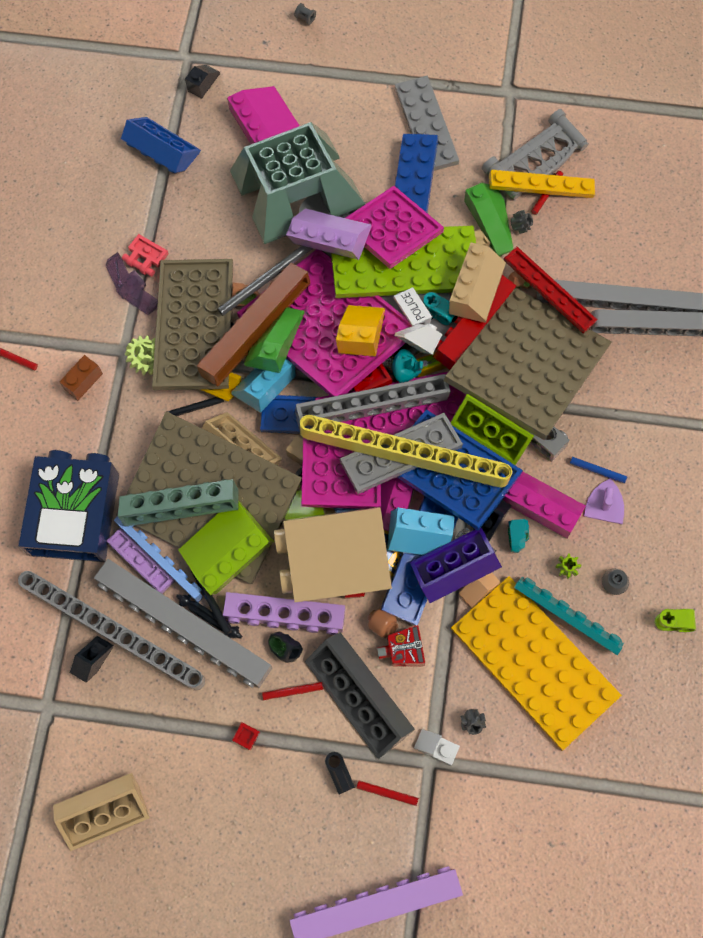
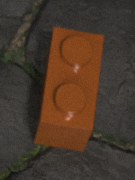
M84 355L59 382L66 392L79 401L103 373L94 361Z

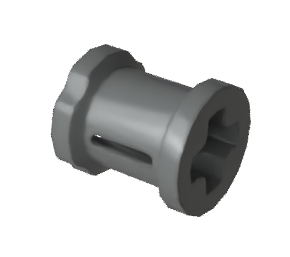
M300 3L295 10L294 16L305 20L307 24L311 25L315 20L316 11L314 9L310 10L303 3Z

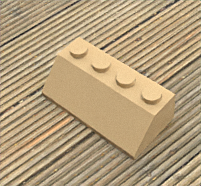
M470 243L450 298L449 314L486 323L506 262L489 246Z
M228 412L205 421L202 429L276 465L282 460L277 453Z
M133 773L53 805L54 822L70 851L150 818L140 787Z

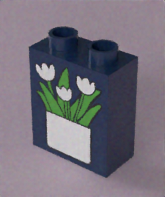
M61 450L49 451L48 457L35 456L18 547L28 556L106 562L108 543L106 541L110 538L119 481V473L112 462H109L110 458L99 453H89L86 456V460L72 459V454Z

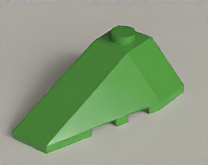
M480 183L467 189L464 202L481 231L490 241L493 251L499 257L511 252L514 249L505 201L499 190L490 189V184Z
M286 307L250 348L244 366L280 373L304 316V311Z

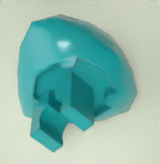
M406 349L399 350L391 366L394 378L399 383L414 379L422 372L423 361L418 362L413 354Z

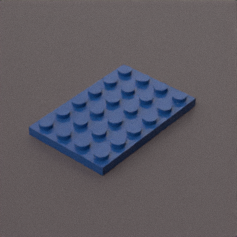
M426 409L413 426L436 415ZM452 426L463 443L462 448L455 451L508 464L512 469L508 485L505 487H495L420 467L397 476V478L468 525L479 530L521 476L523 470ZM439 459L443 463L448 462L445 459ZM459 464L462 468L467 467L465 464ZM483 468L478 469L482 473L486 472ZM498 473L500 477H506L504 474Z

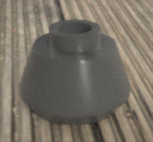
M612 568L604 573L602 585L608 593L620 595L628 589L629 578L623 570Z

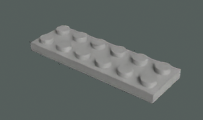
M428 75L395 84V90L411 134L438 135L434 171L458 165L459 158Z
M445 413L394 435L454 451L463 446ZM386 444L381 445L383 448H389V447H390L389 445H386ZM406 449L400 450V451L403 452V453H408V452H409V451L406 450ZM354 452L340 458V463L357 494L417 468L413 465L360 452ZM420 454L423 458L428 457L426 454Z

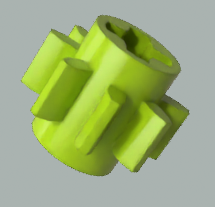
M570 553L567 554L565 559L560 556L559 561L561 563L555 566V568H560L559 576L563 574L567 579L572 574L577 576L579 573L575 569H580L582 566L577 564L578 557H570ZM566 563H569V566L572 567L571 570L568 569V566H565Z

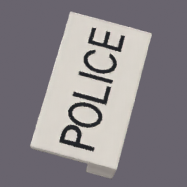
M410 288L393 297L412 326L430 323L432 316L414 288Z

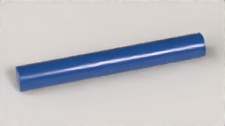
M573 456L570 461L572 465L625 483L627 480L625 475Z

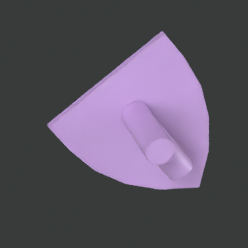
M611 479L604 481L593 490L588 498L584 517L623 524V498L618 487Z

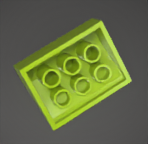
M238 500V510L219 512L178 551L201 585L210 595H214L220 592L274 543V540Z

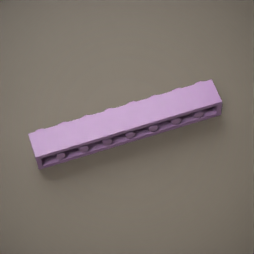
M449 866L437 870V875L430 876L428 872L418 875V880L411 883L409 879L396 882L397 887L389 889L388 885L376 888L377 893L368 895V891L355 895L356 899L349 902L347 898L335 901L336 906L327 908V904L315 907V912L307 914L306 910L293 914L294 919L290 920L294 938H327L463 896L456 870H450Z

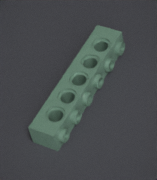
M225 479L218 482H206L192 486L186 485L179 488H167L165 490L120 496L118 517L126 527L238 510L239 490L233 479Z

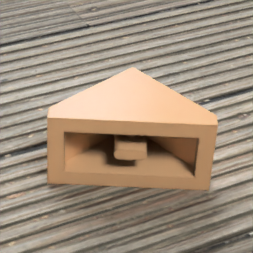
M490 573L466 585L459 592V595L472 609L501 582L493 573Z

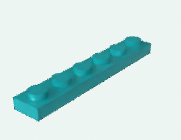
M521 577L515 585V589L614 654L618 655L622 650L624 643L619 636L613 633L609 634L602 625L597 622H591L582 612L574 611L567 602L557 600L550 591L537 587L536 583L530 578Z

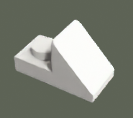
M422 729L414 749L452 766L460 746L441 738L439 734Z

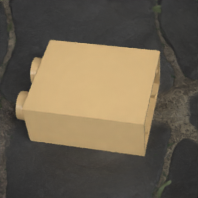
M380 507L288 519L283 521L284 529L274 530L277 554L288 553L290 569L280 570L283 594L293 593L294 602L392 589Z

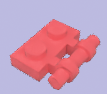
M138 234L128 247L132 254L129 256L125 253L122 256V260L128 266L139 269L140 273L152 277L155 274V270L150 268L152 264L159 268L161 260H165L169 253L168 250ZM141 257L145 259L144 263H141L137 259Z

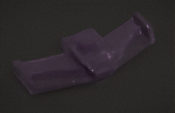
M118 252L111 256L106 262V268L116 287V292L122 299L127 300L147 315L151 314L158 307V299L142 289L146 286V283L135 270L128 273Z

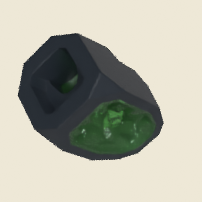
M279 631L272 633L268 639L271 652L285 663L294 662L302 653L303 648L301 644L288 634Z

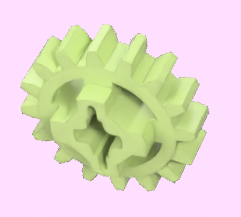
M147 335L145 339L141 336L137 340L133 338L126 347L125 355L128 357L125 361L131 362L129 367H135L136 373L140 370L142 375H145L146 372L152 375L155 338L149 340Z

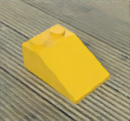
M348 305L337 332L336 343L338 353L376 356L385 308Z

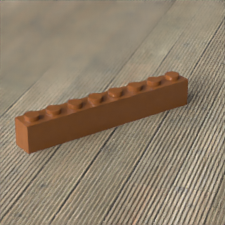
M293 263L284 268L281 274L270 283L269 287L259 295L252 306L247 308L242 317L236 320L235 324L223 335L222 339L199 361L197 368L200 376L218 387L249 353L250 348L286 307L289 308L309 286L310 278L308 271Z

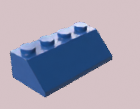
M148 117L127 119L121 139L127 142L128 146L140 150L142 155L151 157L155 163L164 165L172 173L185 171L201 151Z

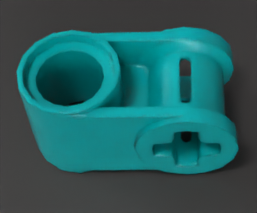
M429 292L424 296L423 304L426 308H429L428 311L432 318L438 320L441 324L450 325L455 315L449 314L450 301L433 292Z

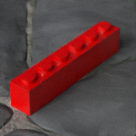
M502 275L486 323L459 316L455 321L456 327L448 329L444 335L447 338L444 341L440 340L435 349L436 352L432 357L451 370L510 296L516 285Z

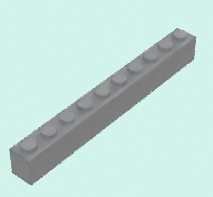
M107 559L94 577L98 582L97 586L105 592L109 589L114 593L113 597L120 602L126 600L130 603L129 607L137 613L141 610L146 614L145 618L152 623L158 621L162 624L161 628L169 634L173 631L178 635V640L186 645L188 642L195 646L193 649L201 655H204V653L211 656L210 661L218 666L223 664L227 667L226 671L234 677L240 675L244 678L243 682L249 687L253 688L255 685L260 688L272 670L271 664L111 560Z

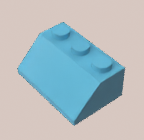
M286 358L280 373L255 368L231 394L261 413L295 378V365Z
M399 507L392 510L387 550L423 556L451 542L454 516Z

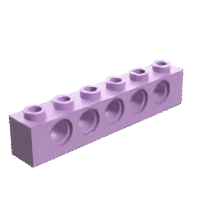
M226 592L223 616L228 620L227 622L239 624L240 621H244L251 626H259V623L267 624V627L270 628L287 626L288 630L297 631L299 628H305L307 632L318 633V630H323L327 634L335 635L338 632L343 633L346 608L345 605L311 601L294 602L293 599ZM243 606L250 607V611L247 614L240 613ZM263 608L270 609V613L267 616L260 615V611ZM283 610L290 612V615L285 619L279 617L280 612ZM303 612L310 615L306 621L299 619V615ZM321 615L329 616V621L326 623H321L318 619Z

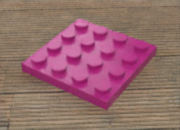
M392 186L346 217V219L371 224L364 247L389 269L444 232V227L395 186Z
M324 431V433H326V434L332 433V432H329V431ZM344 435V436H343L344 438H347V439H348V438H351V436H349V435ZM303 438L301 507L381 508V484L357 494L340 463V458L356 451ZM362 440L363 443H370L369 440Z

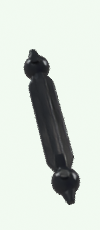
M189 594L176 595L180 606H187L191 612L222 631L212 611L196 601H191ZM227 622L232 630L228 637L241 639L243 636L239 633V626L231 627L229 622Z

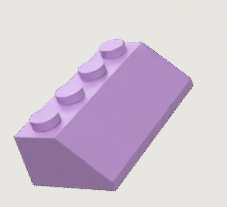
M304 209L292 218L286 235L294 244L359 260L370 232L371 224Z

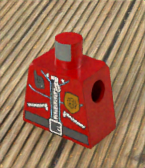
M418 625L388 635V645L377 647L379 659L391 657L393 667L425 666Z

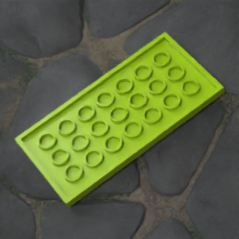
M474 226L444 227L442 234L391 269L365 247L359 260L331 253L335 298L397 295L410 288H414L417 294H427L429 292L452 293L470 243H476Z

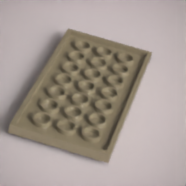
M233 259L161 260L152 381L153 390L229 389V375L217 387L200 376L197 365L210 352L211 348L222 339L223 335L231 329L232 310L222 316L217 308L232 298Z

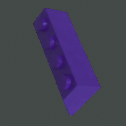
M482 528L479 530L475 529L410 562L429 603L502 568Z

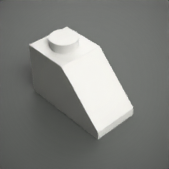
M427 323L426 325L417 324L398 331L394 336L422 353L433 355L442 334L437 331L436 326Z

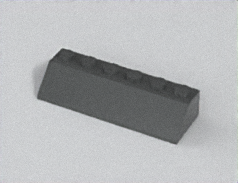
M341 632L326 639L305 661L378 759L415 730Z

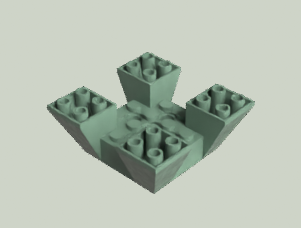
M312 122L244 147L230 169V173L241 196L260 189L252 219L264 244L287 236L286 234L294 217L290 203L319 193L329 214L334 216H340L365 205L353 180L334 162L340 159L329 136Z

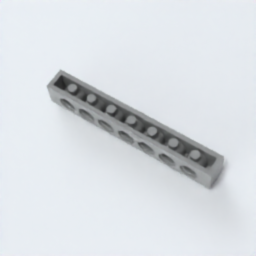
M446 374L296 404L295 415L299 430L300 420L305 415L343 422L445 401L451 392L449 384L444 381ZM310 425L305 426V428H307V429L313 428V427L310 426Z

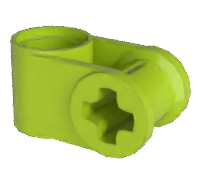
M665 609L656 616L655 626L661 631L694 632L696 631L695 610Z

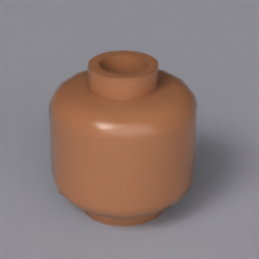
M381 608L373 610L368 616L369 629L381 638L395 633L398 628L396 616L382 611Z

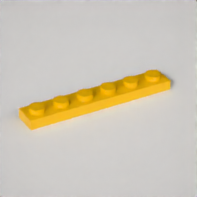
M491 170L489 173L490 189L585 198H593L595 196V180L590 178Z

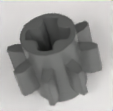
M521 210L513 214V218H511L513 230H519V234L531 230L533 218L530 213L525 214V210Z
M469 709L461 716L462 730H467L469 734L477 735L482 732L483 728H486L485 714H479L478 709Z

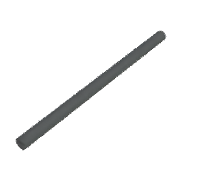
M345 213L341 217L346 218L348 214ZM300 246L217 308L218 312L222 316L227 314L279 275L290 263H295L313 248Z

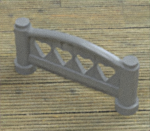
M558 109L548 120L551 124L550 127L501 162L495 156L489 158L483 164L482 170L488 175L491 170L515 172V167L528 173L551 175L570 158L576 149L583 151L589 143L566 118V113L562 109ZM554 139L566 142L568 146L563 147L561 151H557ZM541 148L554 152L555 156L550 157L547 161L543 160ZM528 158L539 161L542 165L536 166L535 170H530ZM505 191L514 200L522 194V192Z

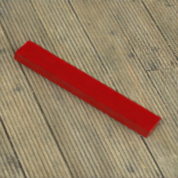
M516 246L504 257V261L583 334L597 322V318L519 247Z

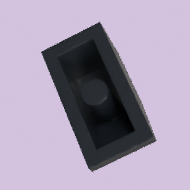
M208 65L194 66L185 78L188 92L202 99L220 75V71Z
M501 500L481 526L488 541L491 540L512 505L504 500Z
M96 636L75 655L70 673L87 683L98 673L114 645Z

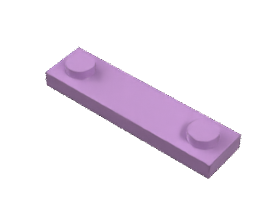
M119 528L106 541L160 593L163 594L175 582L123 529Z

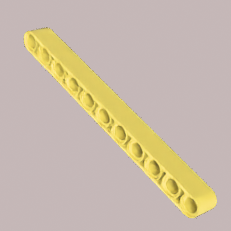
M305 415L300 420V434L308 440L495 487H505L508 485L512 475V469L506 463L313 415ZM310 425V426H312L313 428L307 429V428H305V426ZM330 430L332 433L326 434L324 431ZM344 435H349V436H351V438H348V439H347V438H344L343 436H344ZM362 440H369L370 443H363ZM386 444V445H389L390 447H389V448H383L381 445ZM406 449V450H408L409 452H408V453H403V452H401L400 450ZM420 454H426L428 457L423 458ZM439 459H445L448 462L443 463ZM459 464H465L467 467L462 468ZM483 468L486 472L482 473L478 469ZM498 473H502V474H504L506 477H504V478H503V477H500V476L498 475Z

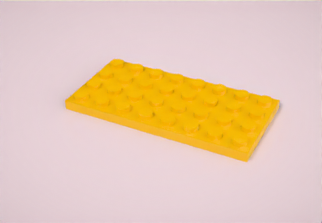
M508 576L455 623L451 630L560 750L563 751L622 695L531 598L514 588L517 583Z

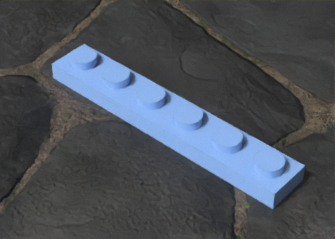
M118 516L114 519V522L148 553L196 602L203 598L200 593L202 589L195 582L190 584L186 580L188 576L181 569L177 571L173 567L175 563L168 556L163 558L159 554L161 550L154 543L150 545L146 541L148 537L141 530L137 532L132 528L133 526L125 527Z

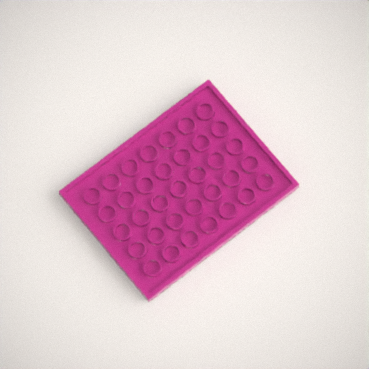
M316 249L296 265L308 271L310 284L289 307L303 310L304 316L286 358L327 394L334 397L348 393L401 348L405 342L394 335L398 331L412 327V325L402 313L379 295L335 298L332 259L321 250ZM259 296L237 312L239 318L242 317L247 308L252 306ZM348 305L385 308L376 356L338 353L336 343L337 332Z

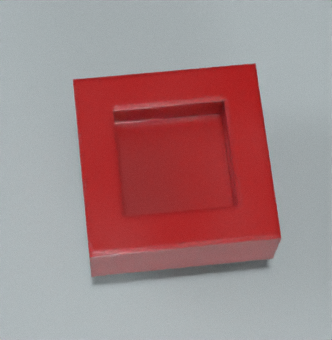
M242 722L232 741L251 751L260 731Z

